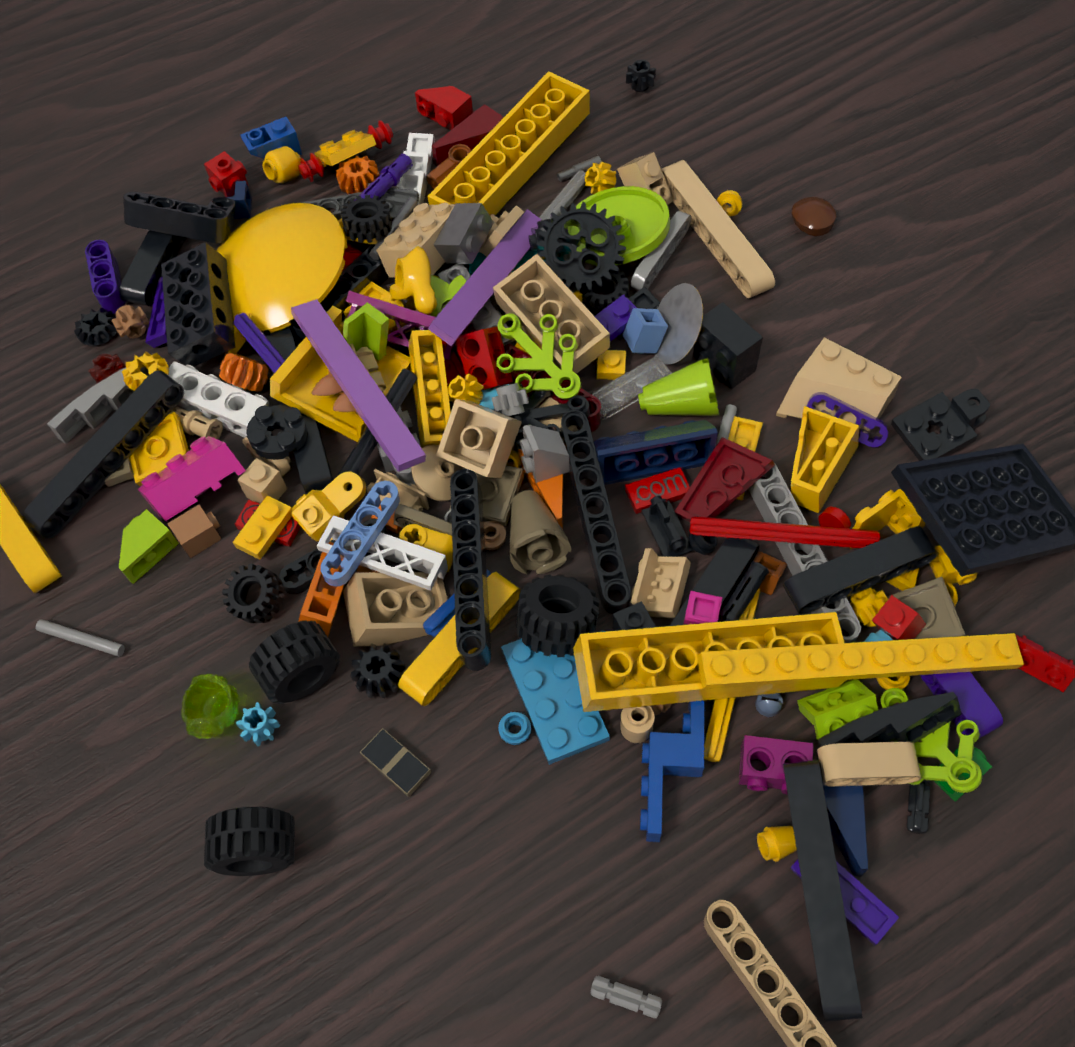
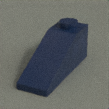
M823 785L831 835L853 875L861 877L868 870L863 786L832 787Z

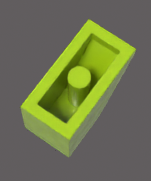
M147 509L139 516L133 518L129 525L123 529L119 569L132 584L179 544L171 531Z

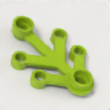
M511 313L503 315L497 325L501 335L506 339H515L532 358H512L509 354H501L496 361L499 370L503 373H510L512 371H545L551 378L532 379L530 375L524 373L516 378L515 383H518L519 390L526 389V393L531 391H553L561 399H570L576 396L581 389V381L579 376L573 372L574 352L578 346L575 337L572 334H564L559 339V346L563 351L560 370L553 363L555 332L558 329V322L554 315L545 314L540 319L539 324L543 331L542 350L522 330V323L516 315ZM549 320L554 321V324H553L552 327H550V328L544 327V324H545L547 321H549ZM507 321H513V325L510 328L504 327ZM572 340L573 344L571 347H563L565 341ZM504 360L511 361L508 367L504 368L501 366ZM527 379L530 381L527 387H520V383L523 380ZM570 380L571 384L567 388H562V381Z
M899 688L886 690L880 699L883 708L893 706L895 703L909 701L906 693ZM963 720L957 725L956 731L960 739L957 757L948 749L950 722L935 730L934 734L932 732L921 739V742H916L914 745L917 757L937 758L944 766H921L918 763L921 780L909 784L917 785L923 780L947 781L953 790L961 793H968L978 788L982 781V772L979 765L973 761L974 742L980 736L976 723L971 720ZM967 728L974 730L971 735L962 734L963 730ZM962 773L970 774V777L966 780L958 779V776Z

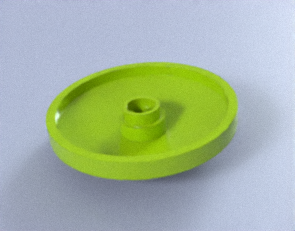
M622 186L606 189L587 197L576 206V209H580L582 202H585L586 209L590 210L593 204H596L597 213H600L604 208L607 209L606 219L615 216V222L612 226L621 225V231L617 235L625 236V242L619 245L626 247V251L623 254H618L624 258L623 264L640 259L655 250L666 238L670 229V214L665 200L656 192L642 187ZM576 226L568 227L569 235H576L580 231ZM596 234L592 236L591 240L596 244H601L605 242L606 238L601 234ZM581 243L580 246L577 247V251L582 252V249L585 248V244ZM603 252L597 253L599 256L605 255ZM593 260L585 261L586 263L597 265Z

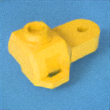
M343 472L323 490H311L308 494L300 497L292 507L291 514L303 530L312 539L319 542L332 516L344 519L345 513L364 497L366 483L363 478L353 472ZM352 484V489L347 491V486Z

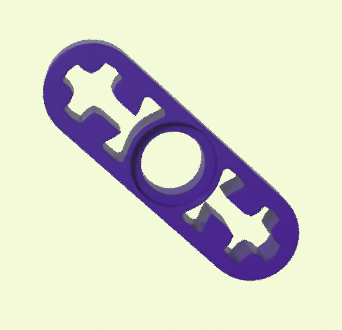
M825 392L815 393L809 398L807 403L809 408L815 410L816 406L813 405V402L819 403L823 399L826 401V407L834 410V405L840 407L836 410L834 417L839 418L842 413L851 412L856 417L855 424L860 426L861 419L863 418L866 420L864 422L865 427L873 429L875 426L879 427L881 437L875 436L873 439H869V433L861 428L858 437L859 442L869 447H878L887 440L888 430L882 420ZM822 410V411H821V412H823V413H826V414H828V415H831V413H829V412H827V411H825V410Z

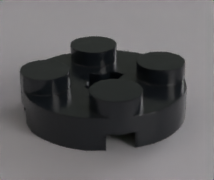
M264 405L256 409L255 416L248 423L246 434L251 447L256 450L259 456L278 460L288 457V452L293 451L295 448L299 450L304 445L307 438V427L299 409L284 405L270 407ZM275 429L284 430L283 432H278L277 436L272 435V431Z

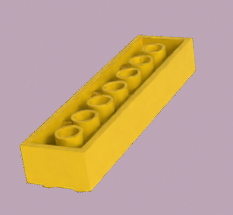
M548 71L427 196L429 205H439L442 203H448L449 205L456 203H482L489 215H496L590 114V90Z
M837 612L584 633L579 635L573 647L583 712L836 688L846 681L836 680L703 689L697 659L700 652L844 643Z

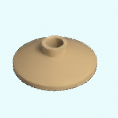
M427 445L422 448L426 454V461L411 467L413 480L418 489L426 493L427 497L436 501L451 500V476L456 471L464 468L436 456L439 445Z

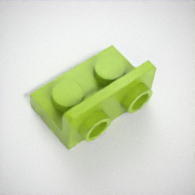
M858 679L797 700L799 711L814 725L817 740L851 721L878 711L876 695Z

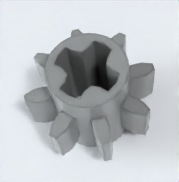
M518 383L496 388L498 396L492 397L495 411L501 410L502 414L507 416L525 412L523 404L529 403L526 389L519 390Z

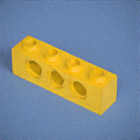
M430 330L411 331L408 346L411 371L417 376L413 388L421 448L432 444L440 445L451 413L442 339Z

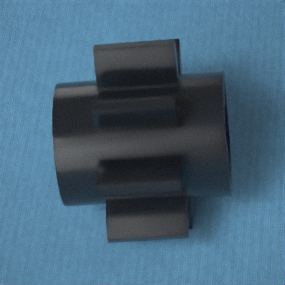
M646 60L635 61L632 66L628 65L626 84H631L632 90L637 92L646 91L649 86H654L656 68H650V62Z

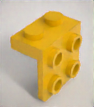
M898 489L895 492L893 490L886 492L873 508L867 506L856 515V523L852 529L879 531L887 525L895 534H898L916 526H920L923 529L925 522L917 514L906 494L901 489Z

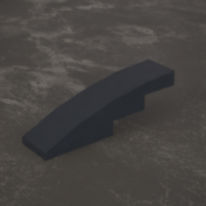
M954 692L917 698L886 707L851 721L817 741L820 747L838 743L894 741L912 742L915 744L962 714L958 697Z

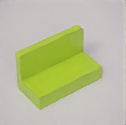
M367 302L344 321L343 337L349 345H354L355 351L362 347H368L369 350L373 351L375 359L379 361L386 355L389 318Z

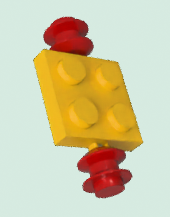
M379 120L377 128H374L372 125L368 126L367 134L362 131L357 133L355 130L343 134L342 140L336 143L332 140L320 145L321 150L314 154L310 153V160L305 161L303 158H300L301 164L298 165V169L304 179H309L310 182H313L314 175L324 176V167L326 165L333 166L373 146L382 149V142L384 141L390 145L392 143L391 138H393L392 129L388 123L384 124Z

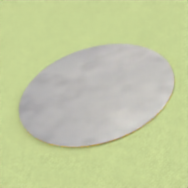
M687 283L673 287L664 296L657 308L668 325L657 353H654L656 358L664 364H674L682 360L692 349L701 329L703 319L702 299L698 290L693 285Z

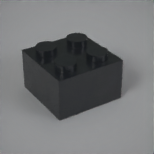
M722 302L703 316L701 329L694 344L693 355L697 361L708 358L715 378L719 382L725 383L730 389H733L756 372L763 337Z

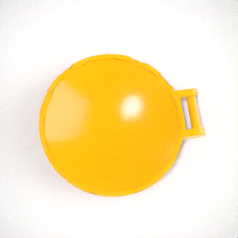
M291 203L277 206L247 220L234 230L228 239L218 247L216 251L226 258L233 321L237 314L246 313L261 331L269 330L273 333L291 325L290 320L294 319L291 314V307L316 299L321 303L326 298L342 273L345 265V260L343 259L344 249L347 248L345 232L331 212L320 206L308 203ZM233 324L236 348L227 352L236 354L246 339Z

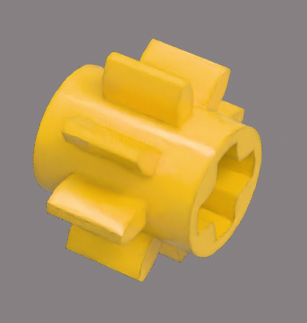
M604 162L600 164L593 163L592 167L587 170L585 186L591 187V194L615 187L617 180L616 171L610 170L611 164Z
M469 373L465 379L457 375L448 386L449 401L454 403L455 399H461L480 404L483 398L482 389L484 386L478 383L477 378Z
M868 588L853 594L850 599V605L859 622L862 621L864 625L873 627L876 625L871 620L887 602L888 598L883 590L876 592L875 589Z

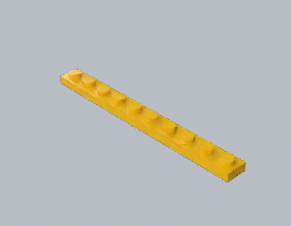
M1015 633L700 652L697 656L703 689L1017 669L1024 665Z

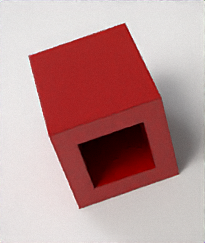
M891 595L871 620L879 630L888 634L892 640L915 639L926 625L919 613L893 595Z

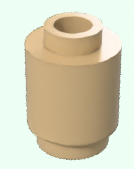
M650 706L623 708L620 730L625 739L633 743H641L649 739L650 732H653L655 719L652 708Z

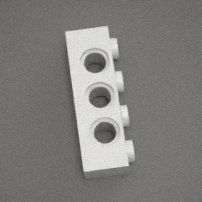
M174 361L169 367L168 376L184 388L183 398L176 406L187 411L198 410L204 417L211 420L218 419L222 422L224 429L244 438L247 436L248 423L255 416L256 409L264 405L270 407L269 401L262 395H252L245 392L241 387L222 382L215 375L203 374L189 364L182 365Z

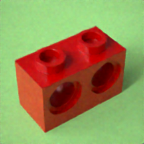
M498 326L459 336L456 340L457 351L461 357L465 377L468 373L476 377L477 382L484 386L482 390L513 382L511 372H501L496 364L497 358L501 354H506ZM504 360L501 366L504 368L508 367V361Z

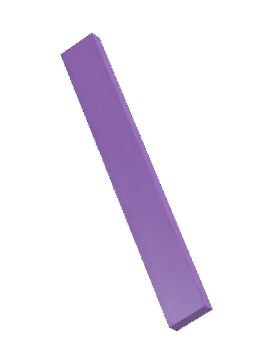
M527 209L432 321L428 330L452 346L493 296V287L505 279L530 250L528 236L532 235L531 228L538 227L537 222L541 221V219Z
M316 299L291 307L293 318L396 470L400 472L425 462L426 454L319 301Z

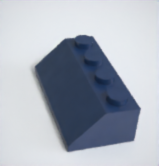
M690 420L683 424L669 427L659 426L653 430L643 432L632 431L622 436L601 437L593 442L604 485L654 476L679 467L685 470L704 466L716 446L718 432L716 427L707 420Z

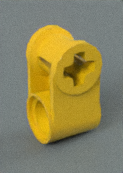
M418 524L407 525L401 530L400 539L446 555L447 572H449L453 563L452 536Z

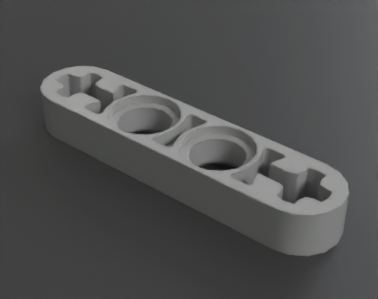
M677 211L670 220V229L666 238L655 250L644 257L635 270L631 280L632 288L640 290L643 287L647 289L650 287L687 233L691 224V215L682 211Z

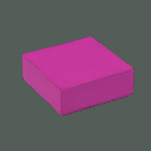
M690 591L684 624L718 622L722 597Z

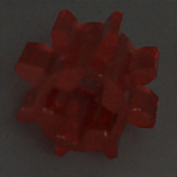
M103 353L92 360L94 368L89 369V373L96 383H99L126 366L118 354L111 356Z

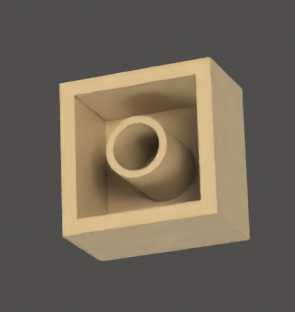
M455 399L436 456L485 477L502 478L521 421L472 401Z

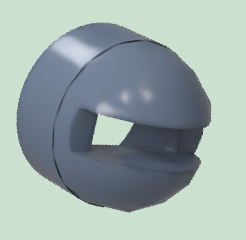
M780 693L758 695L755 702L757 711L766 717L776 716L783 705ZM762 697L776 699L777 701L762 700Z

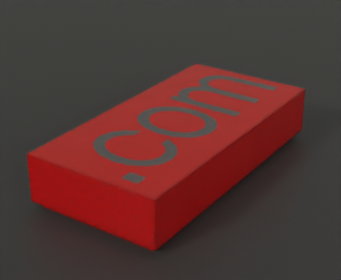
M681 467L625 485V491L636 514L641 513L642 509L650 507V500L655 496H661L662 499L669 500L672 503L683 499L690 488Z

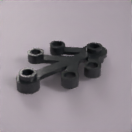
M535 391L529 397V403L523 404L525 412L509 417L521 421V426L532 425L557 431L561 436L560 428L557 425H545L538 420L560 417L570 410L581 411L588 418L590 407L586 398L576 395L570 398L567 403L537 408L546 397L553 394V391ZM520 429L514 444L517 449L522 450L518 440L524 438L523 429Z

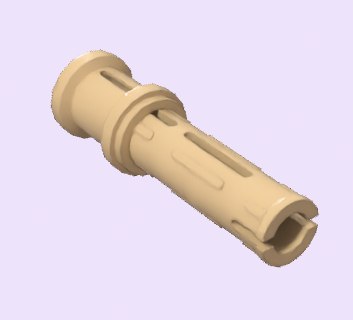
M176 406L169 413L176 412L179 415L183 430L189 435L196 434L206 438L210 436L215 439H219L223 430L222 422L218 419H208L198 410L187 411Z

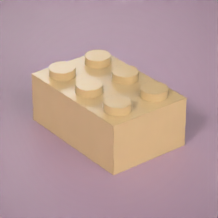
M419 204L405 220L399 223V227L384 239V242L376 251L389 277L395 278L397 259L404 257L417 246L422 247L428 256L431 275L436 273L445 261L434 247V243L455 204Z

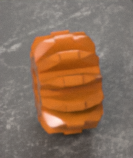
M358 154L355 158H348L346 162H339V169L336 170L339 187L342 192L347 194L363 192L367 188L368 183L371 184L380 175L374 160H370L368 156L360 158Z
M227 353L224 360H222L219 377L234 386L259 392L262 391L264 384L266 385L269 368L266 364L239 354Z

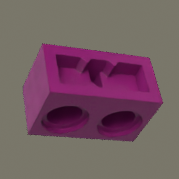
M745 735L741 744L739 784L747 785V788L753 791H766L768 788L781 789L783 794L788 795L783 764L813 760V743ZM754 759L761 760L765 763L767 769L765 771H757L751 766L750 761Z

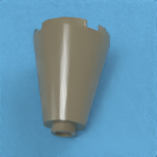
M522 491L514 496L511 504L509 552L511 563L516 570L527 574L526 570H536V574H545L557 569L566 562L568 551L571 553L570 541L541 496L535 491Z

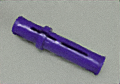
M400 154L392 164L385 166L381 170L379 177L360 194L361 198H365V195H370V198H373L375 195L379 196L380 199L392 186H397L400 178L413 167L410 157L406 154Z

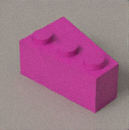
M205 436L200 437L190 445L191 450L183 456L181 454L174 456L166 463L167 467L160 473H151L142 480L141 483L143 485L138 488V491L160 518L165 521L171 519L198 502L197 497L210 487L213 491L222 487L220 480L234 471L239 476L246 471L225 442L210 436L207 438Z

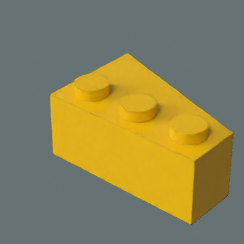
M806 406L803 407L798 446L791 478V494L797 505L816 513L821 511L858 447L859 425Z

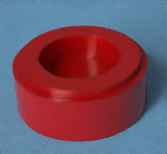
M827 507L818 518L820 526L851 527L847 514L837 507Z

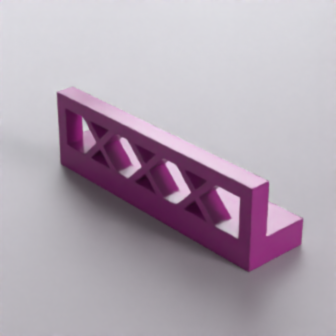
M349 291L346 302L351 305L348 317L368 302L389 319L394 320L398 330L388 334L387 341L409 348V340L405 331L413 327L428 330L430 324L436 318ZM400 322L405 323L407 325L402 327ZM401 334L403 339L397 338L396 336ZM456 341L452 346L447 344L446 350L443 352L445 360L450 361Z

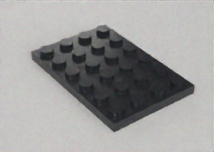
M1024 444L898 464L891 471L900 489L906 494L917 514L923 519L933 534L934 539L940 544L961 577L1075 549V511Z

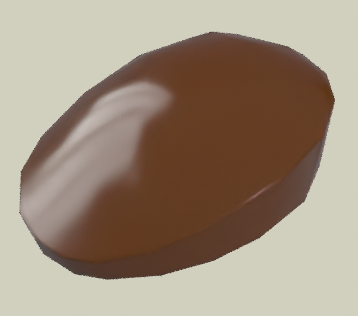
M807 197L793 205L792 218L795 225L801 231L808 235L821 236L828 233L833 227L836 211L830 202L825 199Z

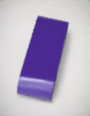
M94 240L85 248L92 291L103 309L116 314L120 307L126 305V301H123L120 297L122 280L118 262L106 241Z
M971 672L920 675L933 695L949 692L956 694L962 713L953 719L956 726L963 720L975 722L980 733V739L1003 725V717ZM967 728L963 730L962 734L971 735L974 730Z

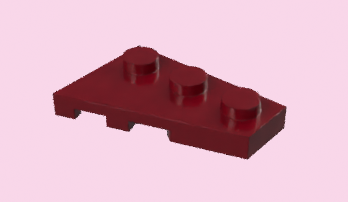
M721 437L676 508L675 513L688 522L694 516L715 518L774 467L773 460Z

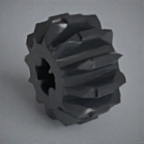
M371 643L370 652L366 653L360 649L359 655L361 659L352 660L351 665L355 670L351 672L350 676L353 681L357 682L355 686L359 692L366 690L367 696L371 699L379 692L381 698L385 699L386 690L390 689L392 692L397 693L398 688L395 682H399L403 675L402 671L405 670L406 666L404 661L399 660L400 654L396 649L390 651L389 646L384 643L377 650L376 645ZM380 668V673L376 674V669Z

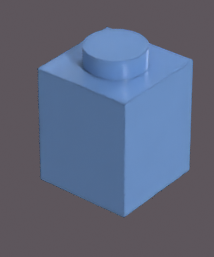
M633 308L623 337L632 353H657L668 325L658 309Z

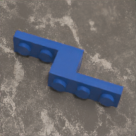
M704 701L689 702V713H683L682 733L688 734L650 732L649 743H642V763H648V776L641 777V796L647 797V809H641L640 830L646 831V841L660 842L662 835L663 775L702 777L704 770Z

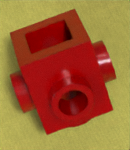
M225 151L204 164L209 176L210 185L216 192L220 191L226 197L235 195L236 181L247 182L245 177L247 171L244 165L239 160L235 161Z

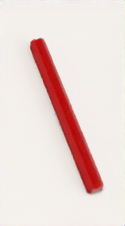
M696 516L690 520V534L851 548H863L880 541V532L874 530Z

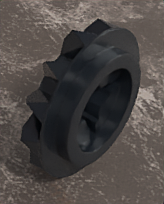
M100 308L98 311L91 309L89 314H81V320L75 322L76 329L74 332L78 340L85 345H102L110 341L117 333L112 323V319L116 318L112 311H106L103 308Z

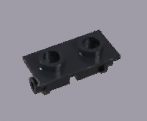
M661 496L653 497L650 500V507L642 509L641 512L662 556L678 557L692 552L693 548L670 501L662 499Z

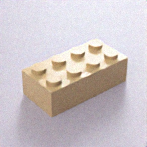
M538 254L493 287L496 303L506 314L511 313L519 318L522 323V330L541 350L543 331L539 324L540 319L545 314L555 316L558 322V329L555 332L553 363L560 370L563 351L559 346V339L564 334H572L578 344L574 352L573 372L576 374L610 348V333ZM551 320L547 321V322L544 324V327H546V328L552 327L553 324H554V321H551ZM567 340V341H565L564 344H563V347H565V348L571 347L572 344H573V341H572V340Z

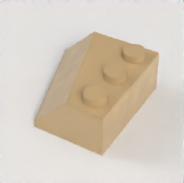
M824 337L795 376L776 416L786 418L788 415L802 418L803 407H807L809 398L815 393L825 392L879 419L894 398L902 377ZM823 399L819 403L813 402V405L816 406L815 410L820 412L825 410L831 413V416H834L836 410L840 408L837 405H834V410L827 408L826 401ZM844 412L839 416L840 419L854 424L856 422V417L851 412ZM863 418L859 426V434L861 428L870 433L872 429L864 426L866 420Z

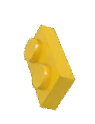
M267 495L234 539V546L261 560L292 517V507Z

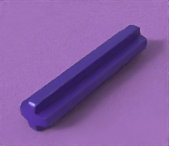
M246 313L237 314L234 317L233 324L275 373L285 362V359Z

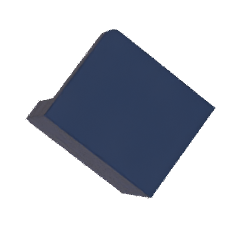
M236 181L235 195L227 197L235 202V219L251 218L252 196L247 182Z

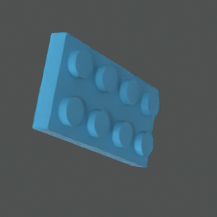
M522 638L501 646L506 663L549 765L610 740L609 733L599 711L583 712L574 656L565 654V657L557 658V655L549 657L540 651L536 653L531 650L532 646H526L522 642Z

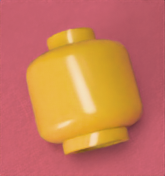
M288 146L271 150L265 155L262 164L264 173L268 179L278 184L293 180L300 175L298 165L301 164V157Z

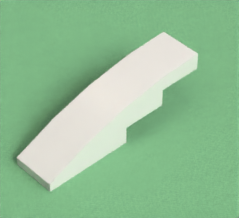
M409 133L407 151H404V154L412 160L411 164H413V167L400 178L396 188L418 191L419 201H417V205L424 203L428 185L426 175L430 173L432 164V145L435 143L434 134Z

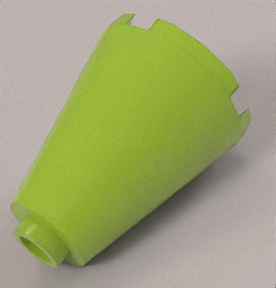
M708 358L701 359L643 386V393L638 394L641 411L647 410L648 415H719Z

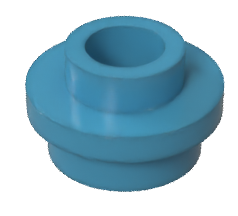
M510 712L504 715L498 726L500 737L511 745L525 742L531 734L530 720L520 712ZM513 725H518L521 727V730L513 734L509 731V728Z

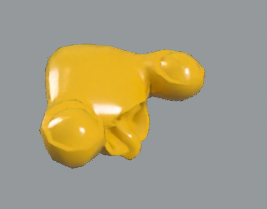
M417 246L404 257L397 259L395 284L390 286V300L405 299L411 301L414 298L415 308L421 313L430 315L437 307V299L431 286V266L425 250Z

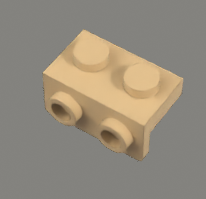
M646 548L643 558L638 565L639 573L635 586L631 590V603L634 605L642 601L650 617L675 618L679 612L691 562L687 557H659L652 548Z

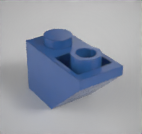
M286 116L240 135L249 153L263 159L267 152L283 146H288L294 152L302 155L296 131Z

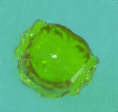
M208 673L196 675L192 678L191 685L183 696L181 709L182 720L186 724V731L189 735L198 739L217 738L221 736L225 728L234 724L237 720L240 697L236 688L228 684V680L225 677Z

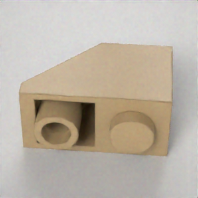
M654 152L633 159L617 169L624 186L642 187L654 191L665 200L667 205L674 201Z

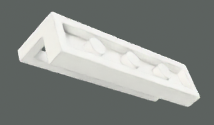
M333 515L317 544V549L328 553L333 546L328 544L331 538L336 541L349 521ZM380 532L368 551L371 555L364 557L359 564L430 591L437 577L444 579L448 571L446 555ZM351 539L345 544L344 548L347 551L351 549L355 551V548L358 549L361 546V541ZM383 558L399 563L400 565H397L395 567L386 565ZM412 568L429 574L428 578L425 579L414 575Z

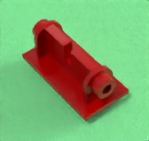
M1015 635L1024 663L1018 669L1064 692L1075 678L1073 660H1068L1052 651H1049V653L1043 650L1044 647L1027 639L1025 635L1022 637Z

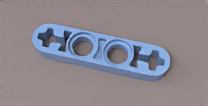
M380 481L371 488L323 559L321 573L325 582L335 587L342 586L350 580L398 507L400 496L394 483ZM387 493H390L391 498L385 497L381 502L380 495L385 496ZM367 515H375L378 518L377 522L372 526H363L361 524V520ZM351 539L361 541V546L355 551H347L344 548L345 544ZM340 565L342 572H335L332 575L330 569H337Z

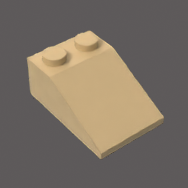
M414 572V575L425 579L429 576V574L424 572ZM354 573L343 590L353 646H371V643L376 646H383L384 643L388 645L427 636L428 634L423 628V623L448 600L443 579L437 577L430 591L383 573Z

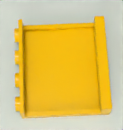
M332 306L327 311V314L343 335L342 310ZM305 337L270 378V396L289 407L299 409L306 416L358 442L367 425L355 411L338 412L333 410L334 403L340 395H312L315 385L328 375L329 372L308 338ZM389 346L386 348V355L379 361L376 360L378 371L369 372L380 371L386 389L382 392L385 397L401 370L408 369L411 371L410 357Z

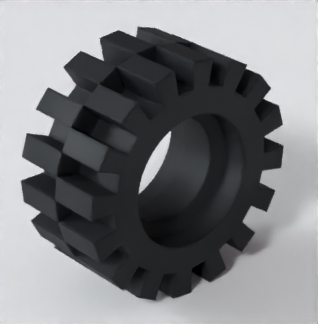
M360 195L356 196L355 201L351 198L348 200L349 204H343V209L341 208L345 235L347 237L350 236L351 240L355 241L358 238V242L363 243L364 239H367L368 243H371L373 238L379 241L381 240V235L386 237L388 232L391 231L390 208L383 198L379 200V196L375 195L373 198H370V195H365V198H361Z
M623 271L618 274L610 272L612 278L610 283L602 279V288L612 289L614 292L611 294L600 295L595 293L594 290L598 289L595 283L592 284L590 293L587 291L586 286L581 287L582 303L590 312L594 311V316L623 294L628 298L629 284Z
M248 564V567L244 565L238 567L240 573L233 571L230 574L234 578L232 581L226 579L225 584L229 588L223 589L222 592L223 595L228 597L223 599L224 605L229 606L226 608L227 611L233 614V616L253 624L254 622L264 623L263 618L270 620L273 618L270 612L278 613L280 608L276 607L277 602L283 604L284 598L279 596V594L285 593L284 588L279 586L283 584L281 579L274 572L260 565ZM255 583H260L261 594L255 603L248 605L246 603L248 590Z

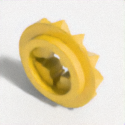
M145 351L144 355L140 357L134 354V360L126 362V369L122 371L125 384L135 391L147 378L146 374H143L141 371L142 367L148 369L149 375L155 371H163L168 375L169 366L165 358H162L158 353L151 355Z

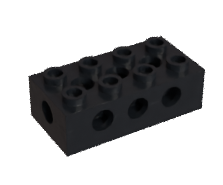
M204 242L161 264L168 354L184 365L189 364L195 367L236 348L226 258Z

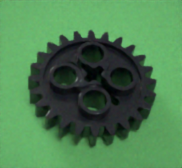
M582 202L580 209H576L575 204L571 203L570 211L568 212L561 206L560 216L552 212V223L548 221L543 222V227L547 231H539L538 235L544 241L536 242L537 249L544 250L538 253L540 258L545 260L544 262L562 282L566 283L569 289L572 285L576 286L577 292L581 291L582 286H586L587 291L590 293L594 283L601 289L602 279L610 283L612 280L610 272L614 274L619 273V268L615 264H623L624 258L618 255L626 251V247L619 245L625 242V236L617 235L621 231L622 226H612L615 222V216L606 219L607 209L604 208L600 213H597L596 204H593L591 209L588 210L586 209L585 202ZM569 226H576L580 231L572 236L568 235L565 230ZM596 234H601L606 240L601 244H596L591 238ZM563 239L566 243H559L558 240ZM581 243L585 244V248L582 249V252H578L577 247H579ZM566 251L571 255V258L563 262L556 258L557 254ZM603 252L605 255L599 256L597 253ZM586 260H593L597 263V267L593 270H587L582 264Z

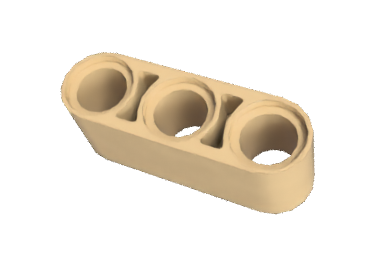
M912 742L838 743L825 745L817 749L824 786L900 785L921 780L915 745Z

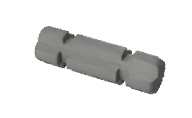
M601 976L594 978L590 990L593 997L601 1000L605 998L610 999V1003L635 1012L641 1010L643 1015L652 1018L659 1016L662 1006V999L649 993L648 996L643 995V991L618 982L614 984L609 983L610 979Z

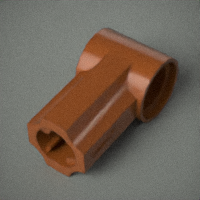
M463 144L453 146L449 150V157L426 175L427 182L433 190L471 152L468 146Z

